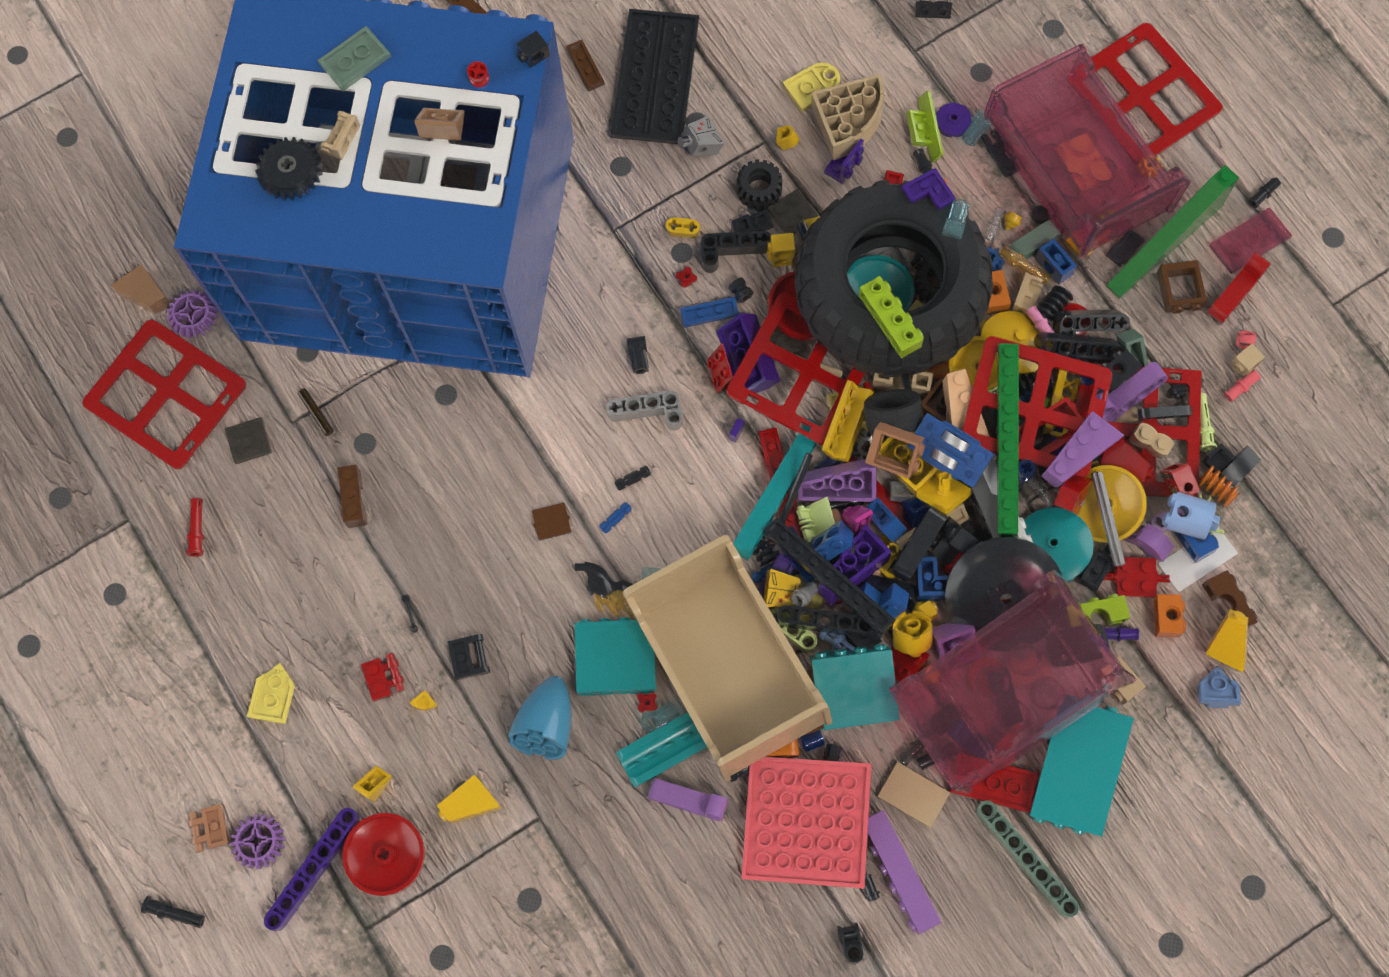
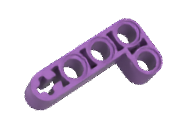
M1151 362L1107 396L1103 419L1106 422L1115 421L1166 382L1168 376L1157 362ZM1103 392L1096 394L1095 398L1102 400Z
M655 778L647 797L652 801L720 822L723 821L728 805V799L716 794L708 795Z

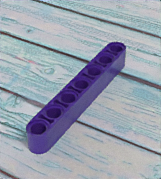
M344 808L338 813L265 915L264 925L267 929L280 931L286 927L340 851L351 830L360 822V816L355 810ZM353 813V820L350 823H346L345 816ZM336 830L341 831V837L338 840L333 839V833ZM324 847H328V855L321 857V850ZM312 864H315L317 870L314 874L310 875L308 869ZM303 881L304 889L298 892L296 885L298 882ZM290 898L292 905L289 909H285L284 902ZM274 916H278L279 924L273 927L271 920Z

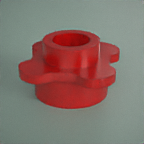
M685 267L683 271L677 272L675 275L684 288L697 281V276L692 273L690 267Z
M654 692L638 694L639 712H655L657 710V705L655 704L657 695Z

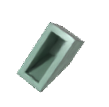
M1131 329L1116 335L1117 342L1125 350L1128 349L1142 367L1148 365L1144 337L1140 333Z

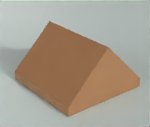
M423 108L415 119L419 137L461 140L464 110Z

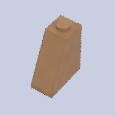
M142 264L111 284V287L119 296L154 314L165 310L170 303Z

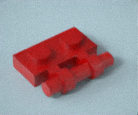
M393 653L386 655V664L382 663L381 658L361 664L373 702L393 696L390 689L392 687H396L398 693L405 690L403 676H400L398 670V660H395ZM390 670L393 679L388 681L385 672Z

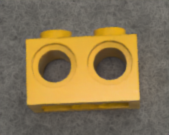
M793 233L771 235V241L767 242L768 261L772 262V267L792 265V260L795 256Z

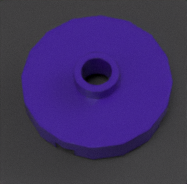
M945 104L936 113L938 129L946 137H961L970 128L971 114L961 104Z

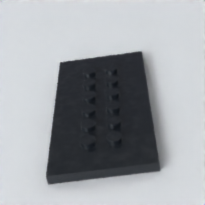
M629 9L611 138L678 144V138L681 137L686 124L699 15Z

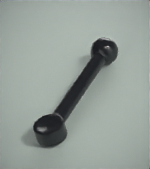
M403 595L402 601L407 608L412 626L411 632L416 633L418 627L415 625L411 612L410 597Z

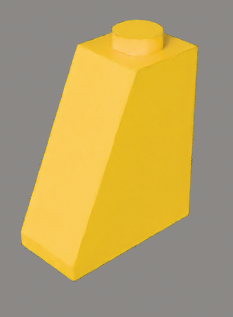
M1229 609L1210 640L1206 655L1243 672L1247 653L1248 617L1240 611Z
M475 774L437 805L440 810L438 815L444 822L448 820L452 824L495 812L502 808Z

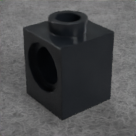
M537 30L516 43L518 49L517 57L521 63H526L529 68L550 56L548 44Z

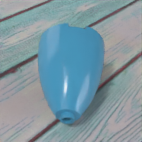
M552 676L544 680L530 693L520 707L508 734L510 745L518 751L529 756L532 753L545 755L547 760L561 759L565 756L570 739L572 714L569 692L561 677Z

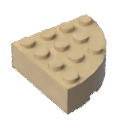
M881 74L811 92L812 108L833 161L849 155L860 139H863L865 144L876 132L884 110V84Z

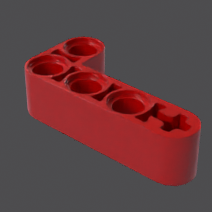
M1255 252L1207 313L1223 324L1260 280L1271 263Z

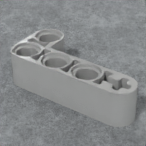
M675 391L613 399L606 405L607 415L611 421L617 422L664 414L666 425L670 430H678L683 425L680 399ZM669 399L676 401L674 404H667ZM650 402L657 403L655 407L648 406ZM637 405L638 409L630 410L629 407ZM617 408V412L613 413V409ZM671 417L679 418L677 422H671L669 419Z

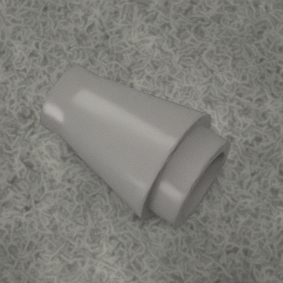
M810 582L808 585L794 590L791 596L793 604L797 607H806L818 592L817 584Z

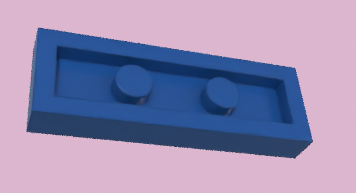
M735 297L680 308L684 328L729 319L739 315Z

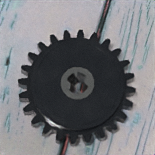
M287 137L281 142L277 139L276 144L269 143L270 148L263 149L264 155L258 156L261 162H256L258 168L255 170L258 176L257 180L262 189L266 190L268 195L273 194L275 199H278L280 195L283 201H286L287 197L294 201L295 196L301 199L302 194H310V188L316 189L314 183H320L318 176L323 175L321 170L323 164L320 155L315 147L312 148L310 142L305 144L302 138L299 142H297L295 137L291 141Z

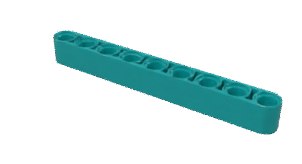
M810 418L807 419L818 426H822V424ZM803 425L802 429L807 432H810L811 428L806 425ZM800 433L797 435L733 543L740 557L746 561L751 557L764 535L763 530L771 523L790 491L805 454H811L817 445L816 442Z

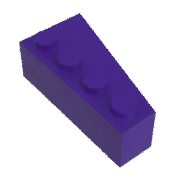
M865 524L860 533L853 539L852 546L841 554L833 566L858 586L889 562L892 551ZM819 584L818 593L830 606L839 600L823 584Z

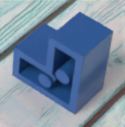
M923 557L915 570L917 601L945 600V587L948 576H938L937 557Z
M867 582L860 587L865 594L893 618H896L907 609L909 593L895 583L882 593Z

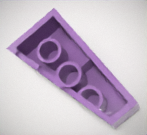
M1092 411L1041 477L1058 488L1118 442L1124 435Z
M866 459L807 471L798 491V501H819L828 497L829 501L873 502L877 495V467L865 463Z

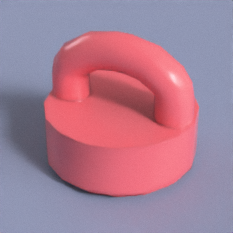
M1246 330L1237 332L1236 345L1239 348L1246 349L1249 345L1255 344L1256 334L1254 332Z

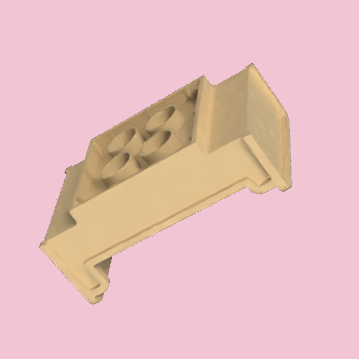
M728 535L715 539L623 591V595L634 618L638 621L726 782L731 780V775L824 723L827 726L832 723L827 703L819 690L814 686L745 570L742 559Z

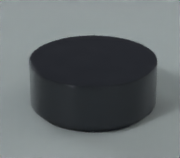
M1044 205L1035 207L1032 213V219L1037 224H1043L1050 220L1051 217L1050 209Z

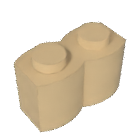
M1140 423L1136 426L1129 437L1134 445L1146 448L1149 454L1160 459L1167 456L1175 444L1170 437L1157 433L1151 425L1146 423Z

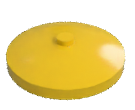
M1004 311L993 315L986 321L980 336L987 338L995 336L1037 348L1034 345V338L1040 331L1035 329V324L1026 313ZM1019 358L1020 377L1023 373L1027 375L1032 371L1036 373L1038 369L1036 363Z
M1112 465L1093 467L1086 477L1092 479V473L1099 471L1103 473L1119 541H1122L1134 534L1144 521L1147 511L1145 490L1132 473L1121 467ZM1092 482L1078 516L1087 524L1093 541L1108 543Z

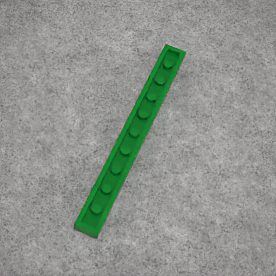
M999 343L997 534L1018 535L1019 344Z

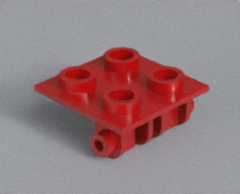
M721 343L707 359V366L711 371L712 383L717 393H720L723 388L727 390L733 378L724 345Z
M892 646L895 679L899 681V685L905 688L910 685L914 676L916 677L917 672L927 662L930 654L924 652L919 657H911L910 654L902 653Z

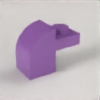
M1150 524L1146 526L1141 525L1134 534L1126 538L1127 542L1142 547L1148 557L1156 558V560L1164 562L1174 548L1169 538Z

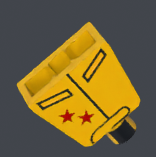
M773 569L767 570L763 597L767 607L795 606L791 596L794 590L801 588L800 578Z

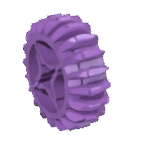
M194 289L191 293L190 290H187L185 295L180 292L181 297H174L175 303H169L171 308L167 309L169 314L167 319L170 327L182 337L187 336L191 339L194 335L195 338H198L200 333L205 336V331H211L210 326L216 325L214 320L218 319L216 314L218 309L203 291L199 293ZM194 303H200V304H203V305H205V306H204V307L195 306ZM180 322H190L191 325H184Z
M254 814L253 819L251 816H247V823L241 820L239 823L242 827H234L237 834H231V838L235 839V842H231L230 846L236 848L231 853L234 855L238 854L235 860L241 861L242 866L248 864L249 869H253L255 866L257 869H261L262 863L265 867H269V860L275 863L276 859L274 856H282L278 850L279 848H285L280 842L285 841L286 838L279 835L284 833V829H278L280 823H274L273 817L267 819L265 814L261 818L259 814ZM261 825L269 828L272 837L263 835ZM252 829L251 835L244 839L247 832ZM257 838L264 840L258 843L259 845L253 844ZM272 844L269 851L262 856L265 847ZM244 846L252 847L255 858H251L246 854Z

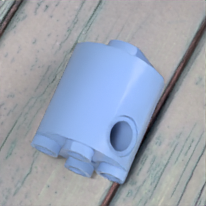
M1178 491L1170 495L1167 503L1170 509L1169 512L1164 514L1162 519V525H1165V529L1201 540L1206 539L1209 530H1217L1220 516L1215 515V502ZM1177 509L1184 511V517L1178 515Z

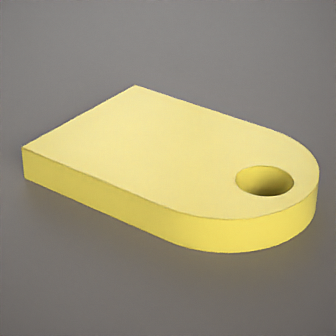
M816 63L783 81L782 86L800 111L803 112L812 107L811 92L840 85V74L829 63ZM832 73L834 78L828 79L825 77V74Z

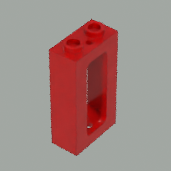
M1068 397L1048 408L1084 419L1078 413L1076 404L1069 400ZM1040 422L1038 428L1044 425L1045 423ZM1024 424L1019 426V442ZM1068 431L1038 451L1049 454L1054 453L1065 446L1075 431ZM1024 462L1027 468H1030L1034 465Z

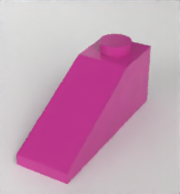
M856 505L855 507L849 506L842 511L841 518L844 524L854 533L853 539L860 533L865 524L870 528L873 516L871 509Z

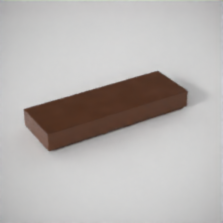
M583 40L566 46L588 91L605 85Z

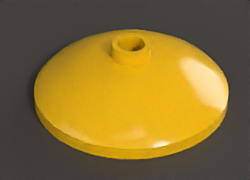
M974 336L967 345L963 346L949 360L950 373L965 369L972 389L977 373L976 366L979 364L983 345L987 337ZM998 353L995 356L987 388L988 391L998 385Z

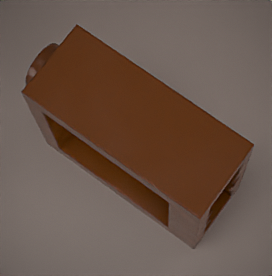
M1198 260L1160 265L1157 275L1165 312L1178 314L1184 310H1201L1207 302ZM1192 275L1197 298L1174 301L1169 277Z

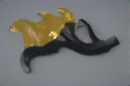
M575 563V571L587 573L588 592L590 596L596 594L595 605L599 611L603 613L602 606L606 605L616 617H620L618 614L619 610H624L631 618L635 619L623 595V591L633 585L632 583L623 580L619 582L612 581L608 573L601 566L594 563Z

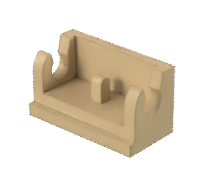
M339 111L337 114L339 116L337 118L338 121L327 141L322 142L320 146L322 147L321 152L342 160L359 130L360 124L357 116Z
M1027 272L1025 273L1012 311L1026 313L1028 309L1036 306L1043 286V279Z

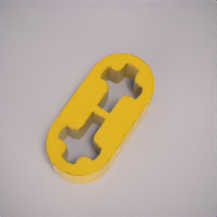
M673 217L668 219L665 224L666 232L670 236L695 238L700 233V224L694 219ZM673 224H676L675 230L671 229ZM691 226H694V229H693V231L691 232V231L689 230V228H690Z

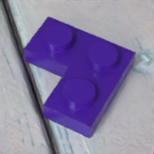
M936 168L902 185V191L911 204L929 196L939 211L956 201V197Z

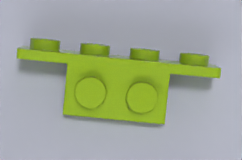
M925 91L918 98L920 111L909 110L906 116L912 145L928 147L930 160L935 163L944 155L931 92Z

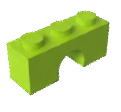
M1118 594L1106 596V599L1103 600L1092 598L1083 604L1072 602L1063 611L1068 628L1092 624L1090 619L1092 613L1102 614L1106 619L1107 626L1125 623L1131 618L1125 595L1118 596Z

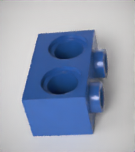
M878 497L866 507L873 512L872 521L893 543L908 530Z
M840 520L813 538L810 546L827 561H830L852 546L854 533Z

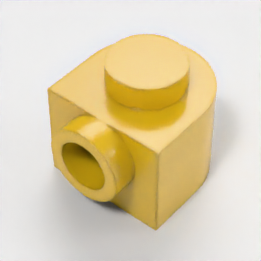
M786 125L777 128L775 141L777 146H780L784 151L795 147L799 142V136L792 126Z
M928 600L925 603L921 601L914 606L913 611H921L927 614L932 621L937 618L938 607L933 600Z

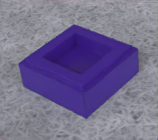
M738 418L729 433L731 441L737 442L744 428V420Z

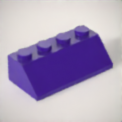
M740 313L716 331L720 343L724 345L733 377L761 328L756 314ZM766 355L759 357L745 383L747 389L758 393L769 389L781 381L772 358Z

